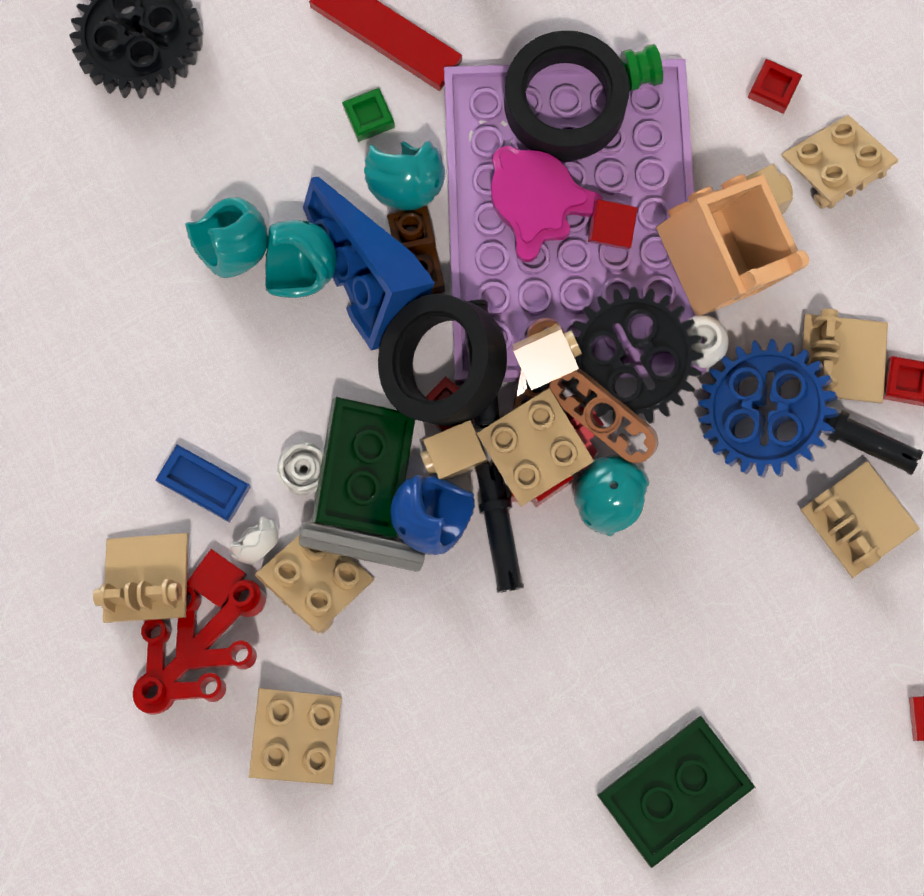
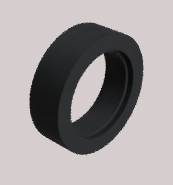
M569 30L541 35L530 41L517 53L508 69L504 97V108L508 124L517 139L529 150L548 153L561 161L578 160L591 156L606 147L621 128L629 99L628 75L621 59L614 50L592 35ZM559 63L576 64L588 69L599 79L604 88L606 104L603 111L591 123L576 129H558L545 124L535 116L526 99L527 87L538 72L548 66Z
M446 294L422 296L403 307L388 325L383 335L378 355L380 383L390 403L400 413L409 418L440 426H456L472 420L483 413L497 396L507 367L506 343L495 319L483 308ZM445 321H457L465 329L471 341V368L466 380L455 393L442 400L431 401L421 393L416 385L413 375L414 353L421 338L432 327Z

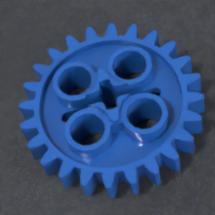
M770 339L767 350L764 351L756 340L753 341L752 353L749 354L740 346H737V360L733 362L726 356L722 358V362L726 367L723 372L710 369L709 372L716 379L715 384H702V388L711 395L710 399L698 401V405L709 410V414L700 417L698 420L703 425L712 426L703 437L707 441L719 440L712 450L716 455L729 451L725 460L727 465L732 467L741 459V472L744 474H748L753 465H756L758 476L765 478L768 467L772 466L775 474L782 477L784 464L787 463L796 472L800 471L798 458L803 456L807 460L814 462V456L810 451L813 445L821 449H826L827 447L819 438L821 433L834 434L835 432L833 427L825 423L826 418H834L839 415L836 409L827 407V403L838 399V395L833 391H824V388L829 386L833 380L829 375L817 377L823 368L819 360L807 366L810 353L806 349L794 357L795 349L791 342L785 345L782 352L779 351L778 344L774 339ZM774 372V379L770 390V401L777 407V410L769 411L767 428L769 439L768 444L762 446L761 438L764 433L766 418L758 409L759 406L767 405V374ZM747 377H756L758 379V388L755 393L750 396H741L739 394V385L742 380ZM790 379L800 380L802 386L800 393L792 399L782 398L780 391L782 385ZM743 418L753 419L755 427L752 434L746 438H737L735 434L736 424ZM790 420L796 422L798 428L796 436L789 441H779L777 429L780 424Z

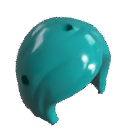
M403 141L401 142L402 154H387L377 149L374 145L369 146L370 151L364 160L365 180L370 192L383 205L398 210H416L431 203L434 197L441 191L445 180V167L438 148L434 147L432 142L425 141L420 148H415Z
M238 197L222 199L213 205L199 221L185 223L187 235L195 253L213 274L221 278H231L249 271L260 262L266 252L268 233L264 218L253 204Z
M289 220L272 224L269 228L265 261L266 291L273 296L301 298L322 290L334 276L337 267L336 249L329 235L321 227L308 221Z
M620 455L599 457L593 463L583 468L579 479L575 483L574 502L584 524L595 532L612 536L614 533L622 531L635 523L643 511L645 494L650 483L646 472L640 466H637L636 463L629 462ZM612 484L618 485L616 489L610 488Z

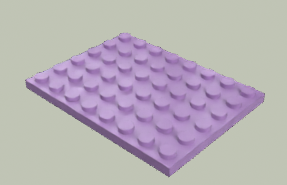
M685 59L661 60L663 66L662 84L652 86L646 83L642 84L638 90L629 91V99L621 128L606 147L586 158L571 161L559 160L567 168L574 182L580 187L599 193L605 201L638 207L631 248L625 250L588 242L592 217L568 215L566 217L570 225L568 238L544 242L537 258L532 262H522L517 258L514 233L499 218L491 201V183L494 175L492 158L495 151L504 146H511L518 150H529L514 135L505 114V82L510 65L444 67L452 296L465 301H488V312L498 323L506 343L507 367L503 382H518L520 365L513 352L512 344L526 338L527 331L533 322L541 318H550L562 326L564 333L572 330L574 337H579L581 331L573 325V322L587 323L589 318L585 314L584 308L588 307L595 312L600 310L597 299L599 296L603 297L609 304L614 302L613 293L615 289L620 291L624 299H629L631 287L637 288L639 298L644 299L649 289H653L655 291L656 303H659L664 296L668 295L671 297L668 308L670 311L681 305L685 308L683 315L679 319L681 322L695 316L656 229L658 225L670 218L667 213L668 210L689 201L688 197L694 193ZM571 63L554 64L542 69L532 78L526 90L528 105L535 116L545 124L558 129H576L591 123L600 115L606 104L605 91L599 79L588 69ZM504 121L508 125L503 126L501 122ZM472 130L474 133L472 135L471 141L469 142V134ZM647 316L636 318L631 325V333L637 339L647 338L653 331V321ZM453 321L455 384H462L469 374L465 329L457 321ZM619 323L615 324L613 329L629 355L624 360V363H631L636 366L642 377H650L640 361V356L645 353L644 349L636 350L630 344ZM702 337V341L700 342L702 344H705L704 337ZM603 338L596 343L594 352L600 361L609 360L614 356L616 345L613 339ZM660 353L652 361L653 372L658 376L669 375L675 367L674 357L669 353ZM692 364V367L701 371L702 375L706 373V368H701ZM624 374L621 375L619 378L635 377L632 374Z

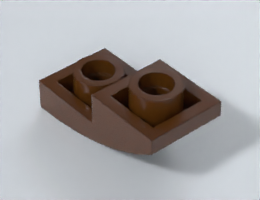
M427 206L416 210H405L387 214L391 236L416 256L435 282L431 294L444 293L445 284Z

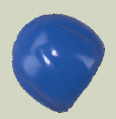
M420 475L414 476L403 482L393 497L390 508L393 528L398 536L413 549L428 555L445 554L463 536L471 520V516L474 513L473 509L475 508L474 494L447 480H439L438 477L425 478Z

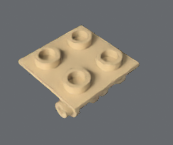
M849 115L782 153V157L818 191L814 195V201L820 209L835 207L837 202L845 198V194L851 197L856 194V189L862 191L866 188L867 184L877 178H884L887 175V170L898 163V159Z
M823 309L821 310V315L805 314L802 351L806 349L810 353L807 366L818 360L823 365L817 377L829 375L832 378L833 382L824 388V391L836 392L838 399L883 403L888 322L838 317V310ZM800 381V384H799V393H800L801 387H802V386H801V381Z
M550 388L476 433L521 507L594 462V459L566 416L565 410L560 406Z
M868 461L800 509L851 578H854L863 570L878 562L882 556L920 529Z
M188 533L106 540L105 582L101 588L95 589L93 592L94 604L103 608V623L186 618Z
M299 534L261 568L255 576L266 588H269L280 598L284 605H287L294 614H297L308 624L312 631H315L317 634L320 632L323 634L334 623L333 619L374 581V578L351 557L300 546Z
M258 688L248 778L333 785L342 697Z

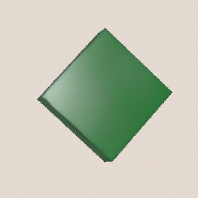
M380 88L342 102L343 109L358 142L395 128L394 120Z

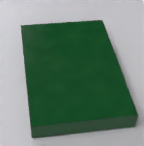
M340 397L332 399L312 523L385 538H397V533L391 522L390 508L396 491L406 481L415 425L414 419L394 409Z
M698 716L598 793L597 797L649 867L653 868L753 790L755 786L702 716Z

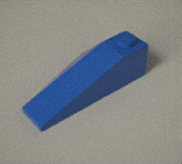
M312 177L303 205L304 213L308 222L321 227L333 241L337 255V267L332 278L336 287L344 285L352 304L346 308L351 322L371 351L379 349L383 335L395 315L413 300L430 295L435 282L409 249L320 177Z

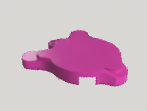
M504 146L497 149L493 154L494 175L491 183V201L499 218L514 233L516 255L522 262H532L535 260L544 242L568 238L570 234V225L566 220L568 215L592 217L594 201L597 199L603 200L599 193L577 185L567 168L557 158L548 153L518 150L511 146Z

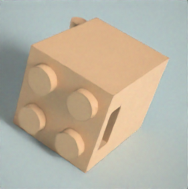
M745 174L736 176L721 185L722 189L713 191L711 186L691 194L688 197L689 201L668 210L667 213L670 218L656 227L695 316L706 315L755 295L806 268L809 264L807 253L803 250L798 251L764 174L749 180L746 179Z

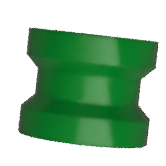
M655 44L647 45L639 52H634L631 49L621 51V61L628 75L629 91L638 90L642 84L646 83L652 86L663 83L662 61Z

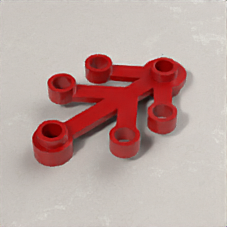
M241 580L235 583L230 589L226 605L196 636V611L200 607L201 598L196 591L187 586V595L190 594L192 599L186 606V618H178L176 657L166 668L165 643L171 636V629L161 619L145 621L141 628V635L148 642L146 673L137 680L133 688V701L136 707L146 714L157 715L168 710L175 700L204 698L209 702H217L222 699L226 693V683L214 673H206L195 682L178 681L189 669L235 666L238 669L245 670L254 665L257 659V652L246 641H235L229 648H209L240 615L243 617H253L263 610L266 603V595L260 586L251 580ZM245 590H249L250 595L248 599L239 602L240 594ZM161 626L159 636L151 638L153 628ZM241 649H247V657L243 661L237 662V653ZM216 681V690L211 694H206L208 683ZM157 685V694L153 698H148V692L151 687Z

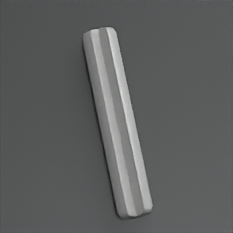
M304 522L300 531L299 545L305 548L414 572L421 570L425 560L424 553L413 549L406 543L311 522Z

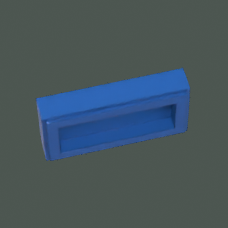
M178 444L155 480L164 487L229 523L251 488L248 483Z

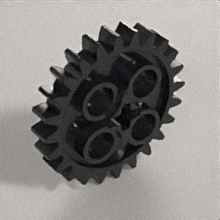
M89 0V5L77 4L76 6L82 17L71 18V23L76 32L69 34L71 41L76 46L72 51L77 61H80L79 65L84 74L90 73L89 76L94 85L97 86L103 82L109 94L119 86V91L123 98H127L131 89H135L139 98L143 99L145 88L151 87L156 95H160L159 84L163 82L170 88H174L172 76L176 74L186 78L187 74L183 64L195 65L197 62L191 51H200L202 48L199 39L196 38L203 35L200 23H197L200 18L196 8H192L191 0ZM126 7H135L133 11L129 13H121L122 10ZM162 22H171V24L164 29H156V27ZM109 40H117L111 47H102ZM156 45L162 46V47H167V48H166V49H162V48H160V47H157ZM145 55L153 56L146 63H137Z
M631 287L629 299H624L620 291L615 289L613 293L614 302L610 304L603 297H597L600 310L595 312L585 307L584 312L589 318L587 323L573 322V325L581 331L580 336L575 337L582 352L581 355L574 357L579 369L587 373L638 416L639 414H644L649 424L654 423L655 410L659 409L666 417L671 416L668 403L673 401L675 404L683 407L685 404L679 395L681 390L695 392V388L687 382L689 376L698 377L702 375L701 371L692 367L693 361L704 359L703 353L692 351V346L701 342L702 337L698 335L689 336L687 333L694 327L695 321L691 319L681 322L679 319L683 315L685 308L681 305L670 311L668 308L671 297L668 295L664 296L659 303H656L655 291L653 289L647 291L644 299L639 298L636 287ZM641 316L651 318L653 321L652 333L644 339L635 338L631 333L633 321ZM619 323L630 344L636 350L644 349L645 353L640 356V361L655 384L653 390L647 388L636 366L631 363H624V360L629 355L613 329L615 324ZM611 338L615 342L616 352L609 360L600 361L594 352L595 345L600 339ZM660 353H669L674 357L675 367L669 375L658 376L653 372L652 361ZM632 374L637 380V390L632 396L622 398L616 392L615 383L621 375ZM576 385L572 390L574 393H580ZM591 391L583 405L586 406L590 400L597 397V394ZM600 403L597 416L603 417L611 409L613 410L614 423L616 413L611 405Z

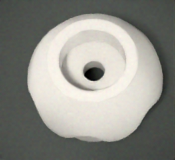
M704 315L694 316L688 320L693 319L696 324L687 333L689 336L698 335L704 337L706 343L702 344L699 342L692 346V351L704 354V359L693 361L692 364L701 368H708L726 355L729 344L728 334L718 320Z
M303 442L286 448L280 455L277 468V476L280 483L287 490L297 495H308L317 492L323 451L309 442ZM302 466L308 468L306 473L300 472Z
M261 517L256 526L244 530L241 539L230 545V549L233 552L231 556L235 560L246 564H254L264 557L278 542V531L273 520L268 521L266 518Z

